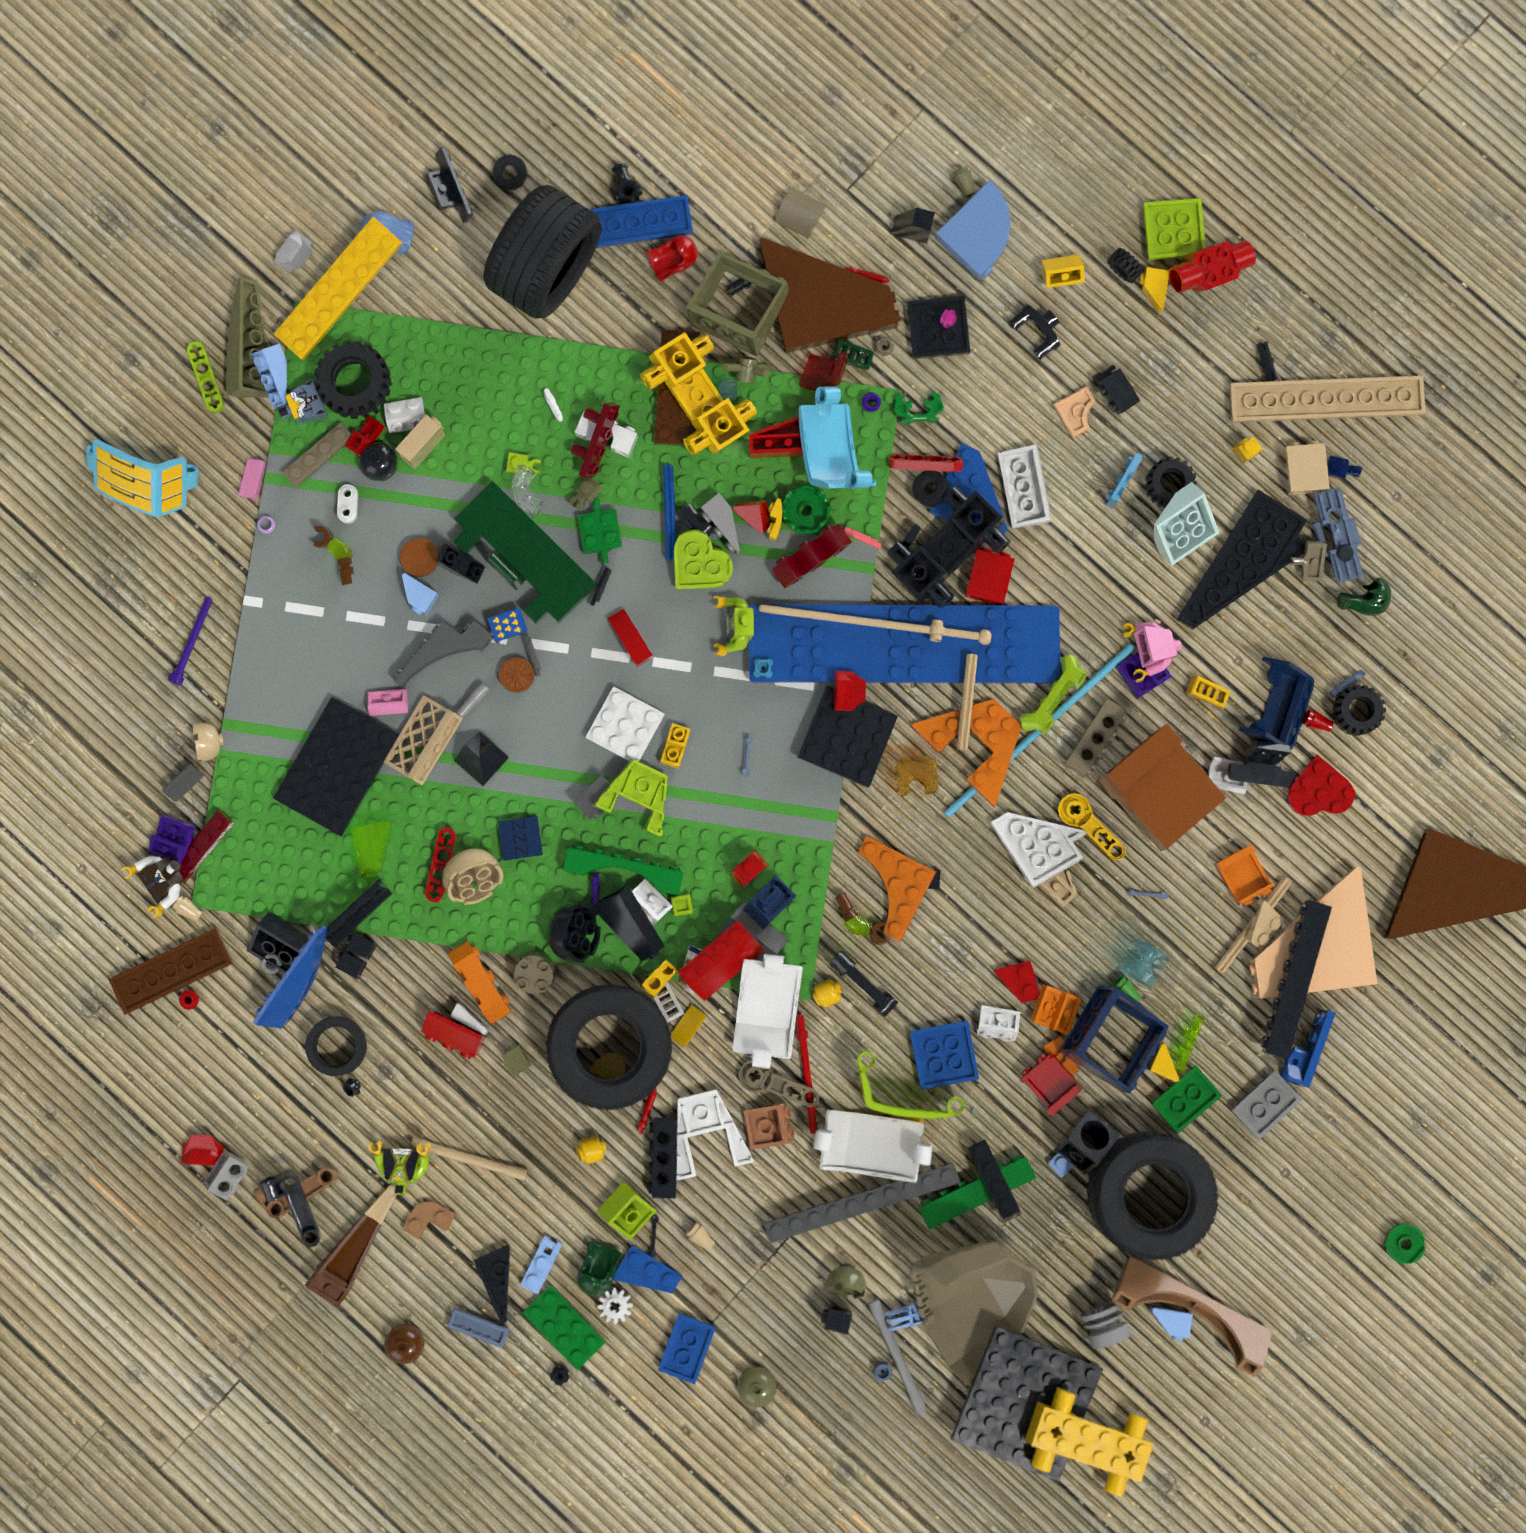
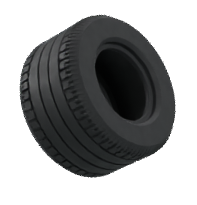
M544 185L533 189L512 212L490 250L483 272L486 287L532 318L548 317L567 298L588 266L601 236L602 226L596 213L554 186Z
M599 985L582 990L561 1006L556 1016H554L547 1033L546 1055L553 1078L570 1098L590 1108L616 1110L643 1100L661 1083L671 1061V1032L664 1015L652 1000L628 987ZM603 1015L618 1016L629 1022L637 1032L640 1041V1053L634 1067L624 1076L611 1080L600 1079L589 1074L580 1064L576 1053L577 1038L582 1028L590 1020Z
M1142 1131L1125 1135L1117 1139L1101 1163L1090 1171L1091 1174L1087 1184V1201L1093 1221H1095L1097 1228L1100 1229V1232L1111 1243L1130 1255L1149 1260H1164L1178 1257L1193 1249L1195 1245H1198L1202 1241L1201 1239H1204L1207 1235L1206 1233L1209 1232L1211 1224L1213 1225L1214 1216L1216 1217L1217 1213L1216 1208H1218V1187L1215 1184L1214 1173L1197 1149L1177 1137L1153 1131ZM1159 1164L1173 1169L1181 1176L1186 1185L1187 1198L1185 1207L1178 1219L1167 1228H1145L1131 1218L1125 1207L1124 1190L1129 1178L1138 1169L1147 1165Z

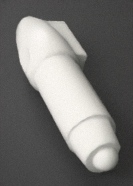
M546 388L544 390L545 400L555 418L562 422L563 416L556 400L549 389Z

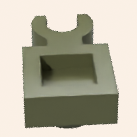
M585 478L575 490L578 493L577 496L572 497L569 504L572 507L576 505L577 510L581 512L585 508V502L589 501L591 503L603 487L593 479Z

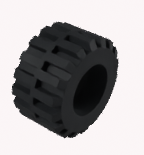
M1168 457L1166 460L1164 458L1151 468L1146 477L1145 489L1148 490L1146 494L1148 497L1151 496V501L1153 503L1157 502V506L1160 508L1162 506L1166 508L1175 493L1167 492L1161 486L1160 478L1163 474L1169 473L1177 476L1181 482V489L1191 482L1197 485V481H1195L1196 473H1192V466L1188 467V462L1185 460L1181 462V458L1176 457V459H1173V457Z
M1356 685L1339 694L1335 699L1336 703L1332 707L1334 709L1332 716L1336 717L1334 722L1336 725L1339 724L1341 726L1339 728L1341 731L1345 730L1347 731L1346 734L1359 736L1368 734L1381 725V721L1385 718L1383 713L1386 712V708H1383L1385 701L1380 699L1382 695L1375 693L1376 689H1369L1366 685ZM1353 700H1360L1368 707V717L1365 721H1357L1351 716L1349 707Z

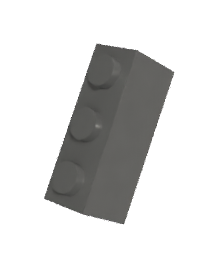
M744 902L718 931L722 935L740 920L765 949L754 959L755 961H763L764 954L777 955L789 940L771 924L763 930L743 910L746 906Z

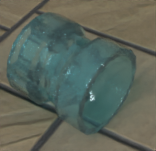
M725 379L719 385V394L723 400L729 398L732 402L738 396L737 383L732 379Z

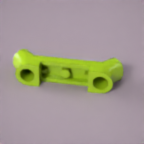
M1066 655L1061 658L1063 675L1053 683L1051 692L1048 696L1043 697L1037 711L1020 716L1021 726L1024 731L1037 730L1043 735L1046 734L1055 723L1051 714L1071 686L1078 690L1084 682L1087 671L1079 667L1076 656Z

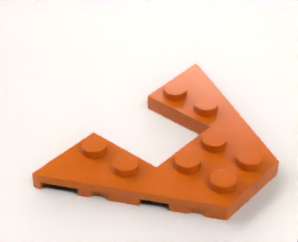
M995 699L972 705L970 731L993 754L966 780L993 808L996 807L1022 727ZM961 709L913 723L911 727L936 752L940 753L958 736Z

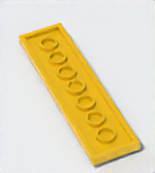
M372 217L276 330L274 335L300 359L304 360L401 247L403 242L375 217Z

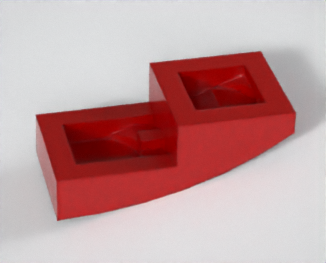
M368 416L359 432L354 430L344 447L360 455L361 451L368 444L373 443L379 437L385 425Z

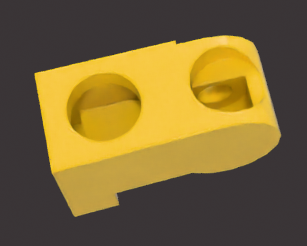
M665 960L646 979L641 988L654 999L678 970Z

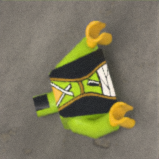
M714 596L713 598L718 599V604L713 605V607L724 608L727 606V644L715 643L713 647L719 648V650L714 654L725 656L727 652L731 653L745 649L747 643L754 636L753 608H748V604L743 598L728 597L726 599L724 596Z
M378 1140V1148L374 1147L371 1141L369 1150L374 1153V1160L382 1178L389 1183L395 1184L394 1194L406 1195L407 1184H417L418 1180L423 1177L429 1168L428 1151L431 1148V1144L427 1143L426 1149H424L421 1141L416 1149L383 1148V1151H380L382 1141Z

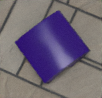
M1139 652L1116 666V669L1136 699L1172 677L1166 668L1152 676H1145L1142 682H1136L1137 679L1142 678V675L1140 673L1133 675L1135 670H1146V668H1142Z
M161 815L157 834L151 835L148 853L162 859L168 857L171 861L175 860L180 864L190 846L195 826L168 815Z

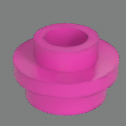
M946 309L943 312L940 324L947 329L955 324L957 319L955 311Z

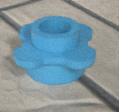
M755 659L754 676L757 678L760 676L772 677L771 666L773 661L771 659Z

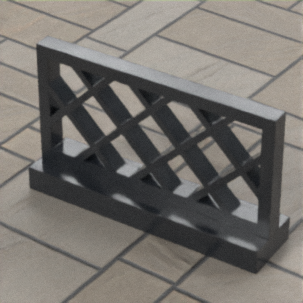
M378 879L327 927L325 942H330L333 947H336L393 893Z

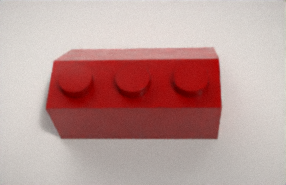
M428 1011L421 1030L425 1034L424 1038L432 1042L436 1040L443 1042L442 1046L451 1051L455 1048L461 1051L459 1055L467 1059L477 1057L487 1037L436 1011Z

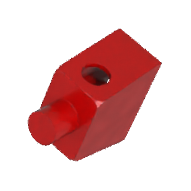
M756 850L734 868L729 876L743 890L770 864Z

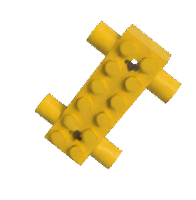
M684 332L649 356L653 366L640 373V378L649 390L665 382L697 430L683 440L689 453L696 455L708 447L714 455L750 431L745 422L756 416L757 411L748 399L733 406L729 398L723 400L703 369L706 363L702 357L714 350L712 341L706 334H702L690 341Z
M1057 1388L1051 1406L1037 1402L1025 1441L1031 1446L1037 1447L1031 1463L1032 1467L1050 1473L1055 1456L1058 1454L1109 1471L1104 1490L1119 1497H1123L1129 1479L1138 1482L1142 1481L1154 1443L1143 1437L1149 1421L1147 1418L1130 1412L1124 1431L1079 1418L1075 1414L1070 1413L1076 1394L1061 1388Z

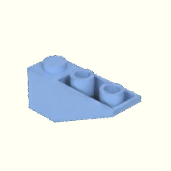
M277 344L252 353L254 364L257 367L261 382L265 387L273 409L285 405L287 361L281 345Z

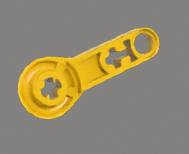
M1073 793L1062 798L1059 803L1058 812L1064 823L1084 830L1086 835L1110 859L1120 860L1124 857L1125 847L1094 816L1090 803L1084 796ZM1071 805L1079 807L1078 814L1070 813V810H1072L1070 809ZM1099 833H1105V839L1108 842H1111V840L1114 841V843H1111L1107 847V850L1104 848V846H1106L1107 844L1104 841H1098V839L1100 838L1098 836ZM1113 846L1120 847V856L1114 857L1111 854Z

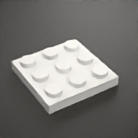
M613 686L585 738L629 762L631 760L640 762L665 714Z

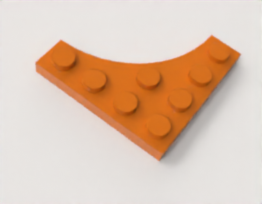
M866 836L858 854L866 858L880 873L889 898L888 919L883 933L901 942L936 871Z

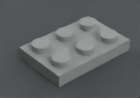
M1273 1070L1231 1111L1260 1140L1302 1099L1277 1071Z

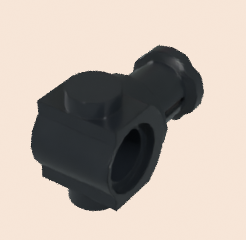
M627 163L615 165L611 169L617 179L615 184L617 191L614 192L617 203L621 202V204L634 203L637 199H640L639 196L643 195L640 184L636 185L634 179L630 178ZM627 190L633 192V194L628 197L623 195V193Z

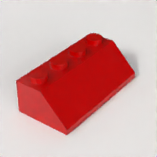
M738 920L681 968L677 974L692 991L705 1001L742 970L744 959L754 960L765 949L745 925Z

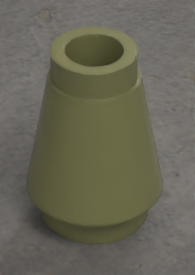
M966 166L954 171L955 177L953 178L965 197L974 194L975 188L971 170Z

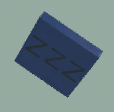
M538 816L498 822L504 861L543 855Z

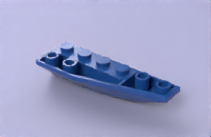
M325 926L321 927L318 931L314 929L308 936V943H305L299 950L300 954L292 961L291 967L283 975L273 992H269L263 1000L265 1002L264 1006L261 1005L255 1012L257 1016L253 1024L281 1029L292 1019L307 996L319 969L327 930Z

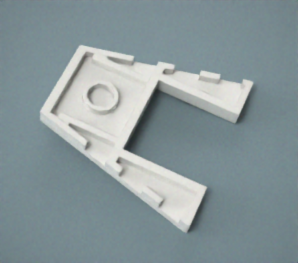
M717 1089L678 1098L677 1181L696 1176L687 1138L726 1128L734 1165L740 1166L754 1162Z

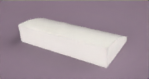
M1036 444L998 453L1012 528L1052 522L1039 451Z

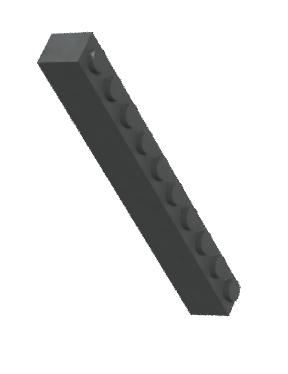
M951 1162L918 1173L917 1182L915 1183L895 1180L764 1222L769 1241L773 1243L960 1183L955 1165Z

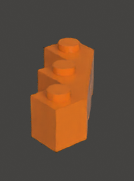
M467 941L448 953L455 969L460 973L466 987L479 1004L480 1010L490 1024L511 1013L508 1006L510 1000L505 993L501 995L493 982L496 978L490 969L487 971L479 959L482 955L476 946L472 947Z

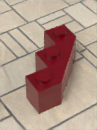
M840 524L826 526L821 530L822 534L817 539L811 542L808 540L804 541L798 546L800 549L795 554L789 557L783 556L776 561L777 565L772 571L784 589L803 579L804 575L813 572L825 564L832 556L835 557L852 543Z

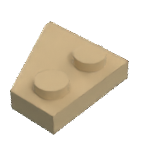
M1068 869L1039 885L1062 908L1078 894Z
M1260 898L1257 902L1260 905L1257 916L1253 915L1246 939L1256 949L1262 951L1285 920L1265 900Z

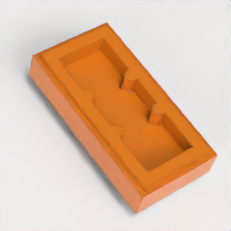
M1060 1036L1042 1046L1046 1054L1052 1052L1072 1075L1080 1071L1075 1062L1059 1052L1063 1045Z

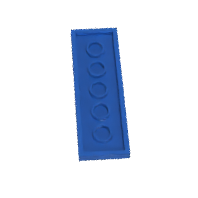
M688 195L589 209L597 214L602 226L601 236L596 248L693 234Z

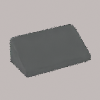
M189 764L162 789V792L177 802L204 775L196 766Z

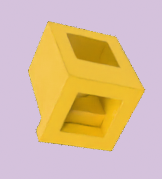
M1246 437L1233 447L1232 450L1241 463L1244 464L1262 451V447L1255 437L1251 439Z

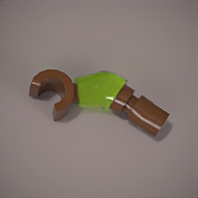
M315 526L316 532L324 533V540L320 543L315 542L313 546L318 548L327 547V551L335 557L338 566H341L339 572L342 586L351 584V575L354 574V570L350 566L352 564L351 558H353L348 544L333 538V534L329 529Z
M846 893L835 897L840 905L838 910L841 914H844V925L849 932L866 937L870 935L873 943L877 945H884L890 941L888 937L884 939L879 938L876 933L877 929L884 927L885 922H879L872 926L871 922L862 919L860 915H857L856 911H852L853 906Z

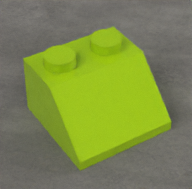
M623 1181L597 1212L610 1226L631 1240L657 1210Z

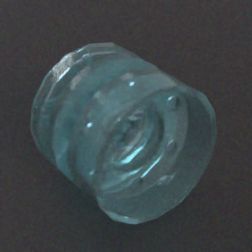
M1133 939L1131 944L1138 950L1128 947L1127 951L1133 955V958L1122 957L1117 969L1135 981L1153 989L1159 979L1153 972L1154 968L1163 971L1165 968L1158 961L1167 964L1170 959L1153 945Z

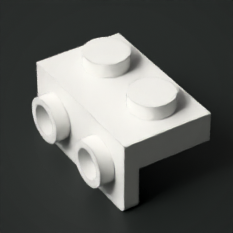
M422 397L384 404L389 433L413 430L425 416Z
M1213 757L1208 768V777L1219 789L1245 794L1247 782L1234 781L1228 778V765L1230 763L1243 764V762L1232 761L1223 757Z

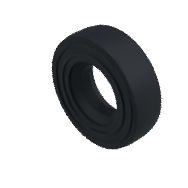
M515 155L500 157L493 167L494 180L501 188L506 190L520 188L527 179V167L524 161ZM514 166L518 171L517 176L513 179L505 178L503 176L504 168Z

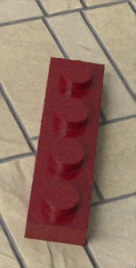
M217 810L190 843L187 853L180 863L181 868L179 872L183 877L182 883L188 881L233 826L234 822L222 811Z

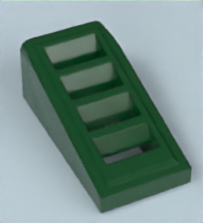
M838 339L834 344L830 359L868 371L874 352ZM840 348H843L842 355H839ZM848 350H851L849 358H847V352ZM858 352V357H857V360L855 361V360H854V356H855V353ZM863 354L866 355L864 364L861 363Z

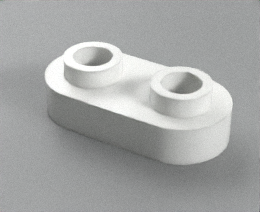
M349 484L343 485L338 492L337 516L345 524L353 523L358 516L359 493L354 486ZM346 491H351L349 497H345ZM345 510L350 511V514L348 516H344L343 513Z

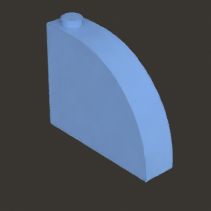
M989 180L936 233L935 237L978 281L982 277L987 278L992 273V267L1001 257L1009 236L1010 214L1000 190Z

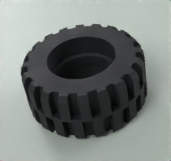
M344 341L342 346H338V344L333 345L331 352L326 350L323 353L325 357L324 359H319L317 363L319 368L315 369L314 375L316 379L314 381L319 396L335 414L339 413L341 417L347 418L351 416L352 419H358L360 415L363 418L368 417V413L371 411L376 413L379 410L377 407L380 404L383 406L386 403L385 397L389 396L391 392L389 386L392 385L391 373L385 360L376 349H372L366 343L362 345L360 341H354L353 344H350L349 341ZM348 365H364L371 374V380L366 390L355 396L341 394L336 387V378L339 372Z

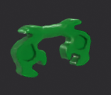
M931 393L929 395L932 401H928L927 398L924 400V408L929 410L925 414L909 413L908 410L912 408V401L909 399L907 403L903 402L902 399L905 395H899L893 400V413L895 416L905 419L900 421V424L903 425L922 421L935 423L939 418L934 416L938 415L944 408L940 399L941 395L938 393Z

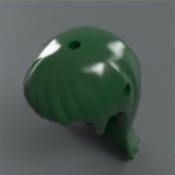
M1378 577L1373 580L1372 584L1363 585V588L1368 589L1367 593L1355 595L1341 592L1337 599V607L1341 610L1352 609L1367 616H1376L1388 609L1391 602V588L1383 578Z
M594 1241L588 1242L586 1259L577 1274L578 1287L584 1293L592 1296H599L607 1292L612 1285L617 1264L624 1254L610 1245Z

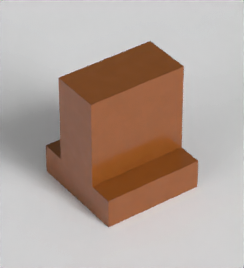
M1168 724L1152 733L1096 781L1111 799L1115 798L1160 851L1168 849L1227 798L1182 747L1180 743L1183 741Z

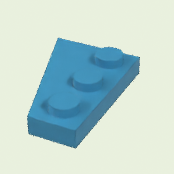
M1136 453L1134 457L1130 456L1124 466L1127 467L1125 473L1120 472L1115 481L1118 484L1115 490L1110 489L1105 498L1108 500L1106 506L1110 509H1113L1118 502L1128 481L1142 460V455Z

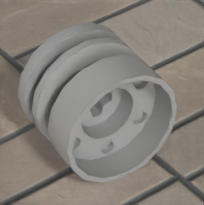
M1113 1302L1103 1303L1090 1308L1080 1315L1082 1321H1089L1084 1324L1085 1329H1095L1088 1335L1092 1349L1108 1347L1131 1336L1127 1322H1117L1118 1319L1124 1316L1123 1311H1117L1121 1306Z

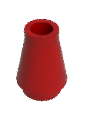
M1307 710L1302 722L1307 728L1327 732L1331 731L1334 724L1333 721L1316 710Z

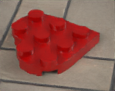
M1316 755L1296 778L1287 794L1289 807L1293 812L1300 816H1312L1318 814L1321 810L1328 814L1345 812L1354 802L1356 791L1342 774L1319 755Z

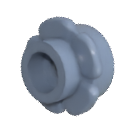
M879 1362L873 1368V1374L876 1380L880 1382L888 1381L892 1376V1367L890 1364H886V1362Z

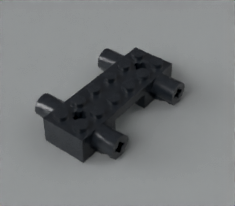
M957 486L952 488L943 498L954 510L948 517L950 521L923 547L919 545L913 552L902 541H898L887 553L898 565L892 572L893 575L921 603L930 597L940 609L948 605L955 596L943 582L984 542L996 554L1001 553L1011 542L999 529L1005 523L1004 518L977 491L970 497H967ZM975 517H980V521L978 523H974L973 519ZM919 571L924 574L921 578L917 574Z

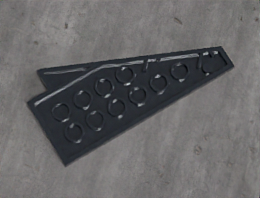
M1258 489L1176 620L1192 630L1290 564L1291 557L1303 555L1306 541L1298 535L1306 524L1307 519Z

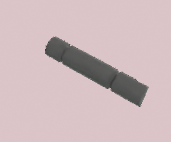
M524 637L523 641L535 676H540L539 670H541V667L538 663L531 637Z

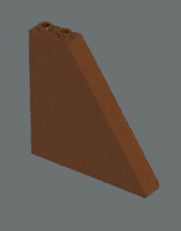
M765 238L759 239L765 270L774 277H782L788 283L789 293L777 315L786 354L834 343L838 339L847 340L898 328V322L901 321L899 310H895L896 296L894 291L891 292L890 286ZM771 292L772 299H774L776 294Z
M1425 829L1385 932L1384 939H1395L1526 909V866L1433 829Z

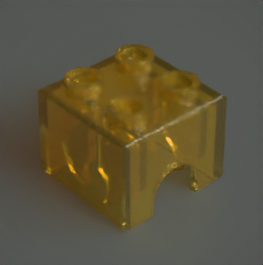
M931 756L919 757L918 761H912V758H900L895 766L897 796H908L912 781L922 782L925 787V794H935L938 790L936 760H931Z

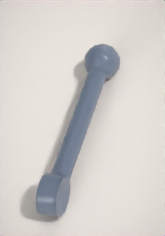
M750 735L745 737V765L742 770L744 776L750 774L748 769L750 742H752Z
M1129 889L1127 892L1131 897L1140 895L1161 897V899L1165 900L1169 896L1167 892L1151 893L1134 891L1133 889Z

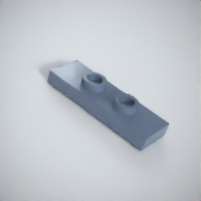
M457 1308L453 1309L447 1328L500 1348L504 1347L510 1328Z

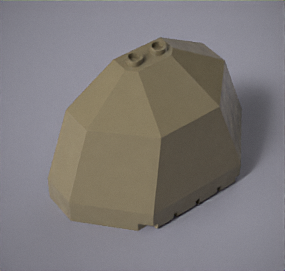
M996 1242L976 1243L923 1256L914 1262V1266L910 1268L919 1316L924 1318L923 1325L948 1367L965 1385L972 1382L994 1326L996 1325L1021 1335L1025 1330L1038 1297V1282L1035 1277L1036 1270L1034 1266Z

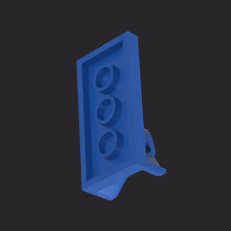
M1320 1010L1319 1013L1315 1014L1313 1019L1315 1026L1313 1031L1309 1032L1306 1042H1308L1307 1048L1294 1045L1289 1059L1284 1061L1281 1077L1285 1081L1300 1087L1310 1088L1336 1014L1335 1012Z

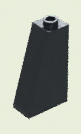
M629 886L601 898L591 906L641 961L648 957L652 960L660 955L659 951L665 945Z

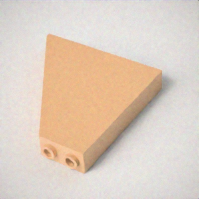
M1355 867L1315 901L1331 906L1332 909L1308 993L1377 984L1361 867ZM1301 915L1251 959L1249 971L1250 975H1253L1254 978L1252 992L1253 995H1256V999L1278 996L1279 990H1277L1279 980L1283 979V964L1285 960L1289 959L1290 952H1288L1290 942L1294 941V926L1296 922H1299Z

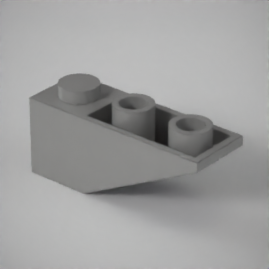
M718 493L701 507L703 512L701 516L708 523H712L715 527L713 530L719 538L723 537L727 542L725 546L728 550L739 555L740 549L732 509L721 494Z

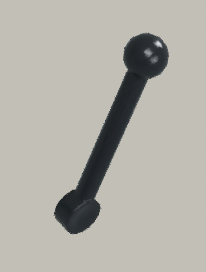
M657 1215L651 1217L653 1222L651 1250L649 1251V1256L651 1257L656 1256V1225L659 1221Z

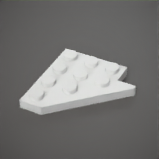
M1008 812L991 822L994 831L1032 889L1083 859L1073 842L1086 835L1084 830Z

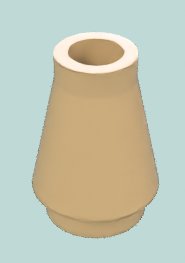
M182 895L172 907L176 910L175 913L190 918L195 922L203 913L187 896L183 897Z
M695 1222L686 1231L688 1239L703 1247L706 1251H709L715 1244L702 1224Z

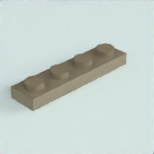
M339 423L282 473L297 488L344 448L351 433L342 423Z

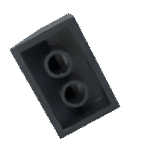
M268 912L256 925L247 952L261 960H266L267 964L274 968L277 967L279 971L285 974L291 967L292 961L300 954L299 950L305 943H308V935ZM269 954L277 955L281 961V966L277 965V961L274 958L267 959L265 956Z

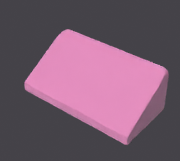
M247 459L238 496L253 500L258 499L267 465L265 461Z
M407 689L368 692L367 708L369 715L408 713Z

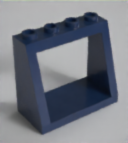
M1098 986L1059 1052L1120 1092L1130 1093L1137 1086V1080L1140 1075L1147 1069V1063L1155 1055L1160 1041L1166 1037V1031L1169 1026L1117 987ZM1113 1005L1149 1027L1119 1079H1116L1084 1055Z

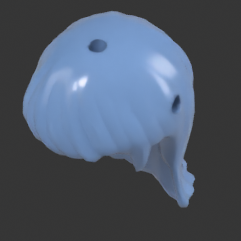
M382 211L367 214L361 220L360 231L372 217H375L403 242L396 251L400 255L406 253L411 247V239L414 236L412 221L400 220L394 215Z

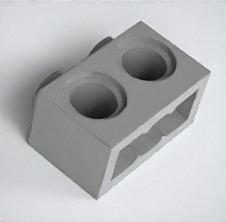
M224 1150L204 1180L203 1185L208 1191L228 1200L235 1193L240 1180L246 1176L249 1166L243 1159ZM232 1165H236L234 1170H229ZM225 1181L224 1186L218 1187L221 1182Z

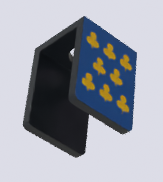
M520 608L488 618L494 640L497 644L500 643L499 641L528 631Z

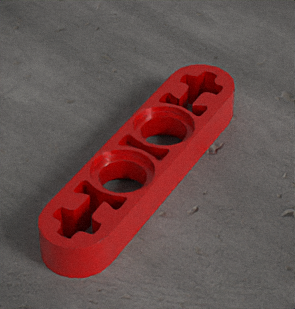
M894 454L888 457V466L892 469L958 472L963 470V459L949 456Z
M443 828L438 833L425 892L427 900L432 903H438L444 897L445 888L442 884L443 881L436 880L433 874L438 869L444 871L446 864L453 857L457 835L451 828ZM447 831H450L449 833L452 835V839H448L447 845H451L450 849L439 847L440 843H445V838L442 835L446 834ZM441 850H446L449 854L446 861L438 859V853ZM432 881L442 884V888L437 887V892L440 893V896L435 897V900L430 895V891L435 889V885H431Z

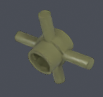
M739 356L738 361L727 358L725 364H723V370L737 371V381L755 383V376L767 377L771 366L770 364H757L758 359L753 357Z

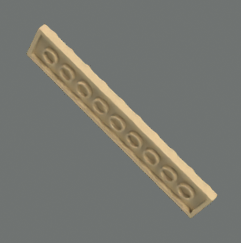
M1423 376L1230 383L1229 385L1232 423L1426 414Z

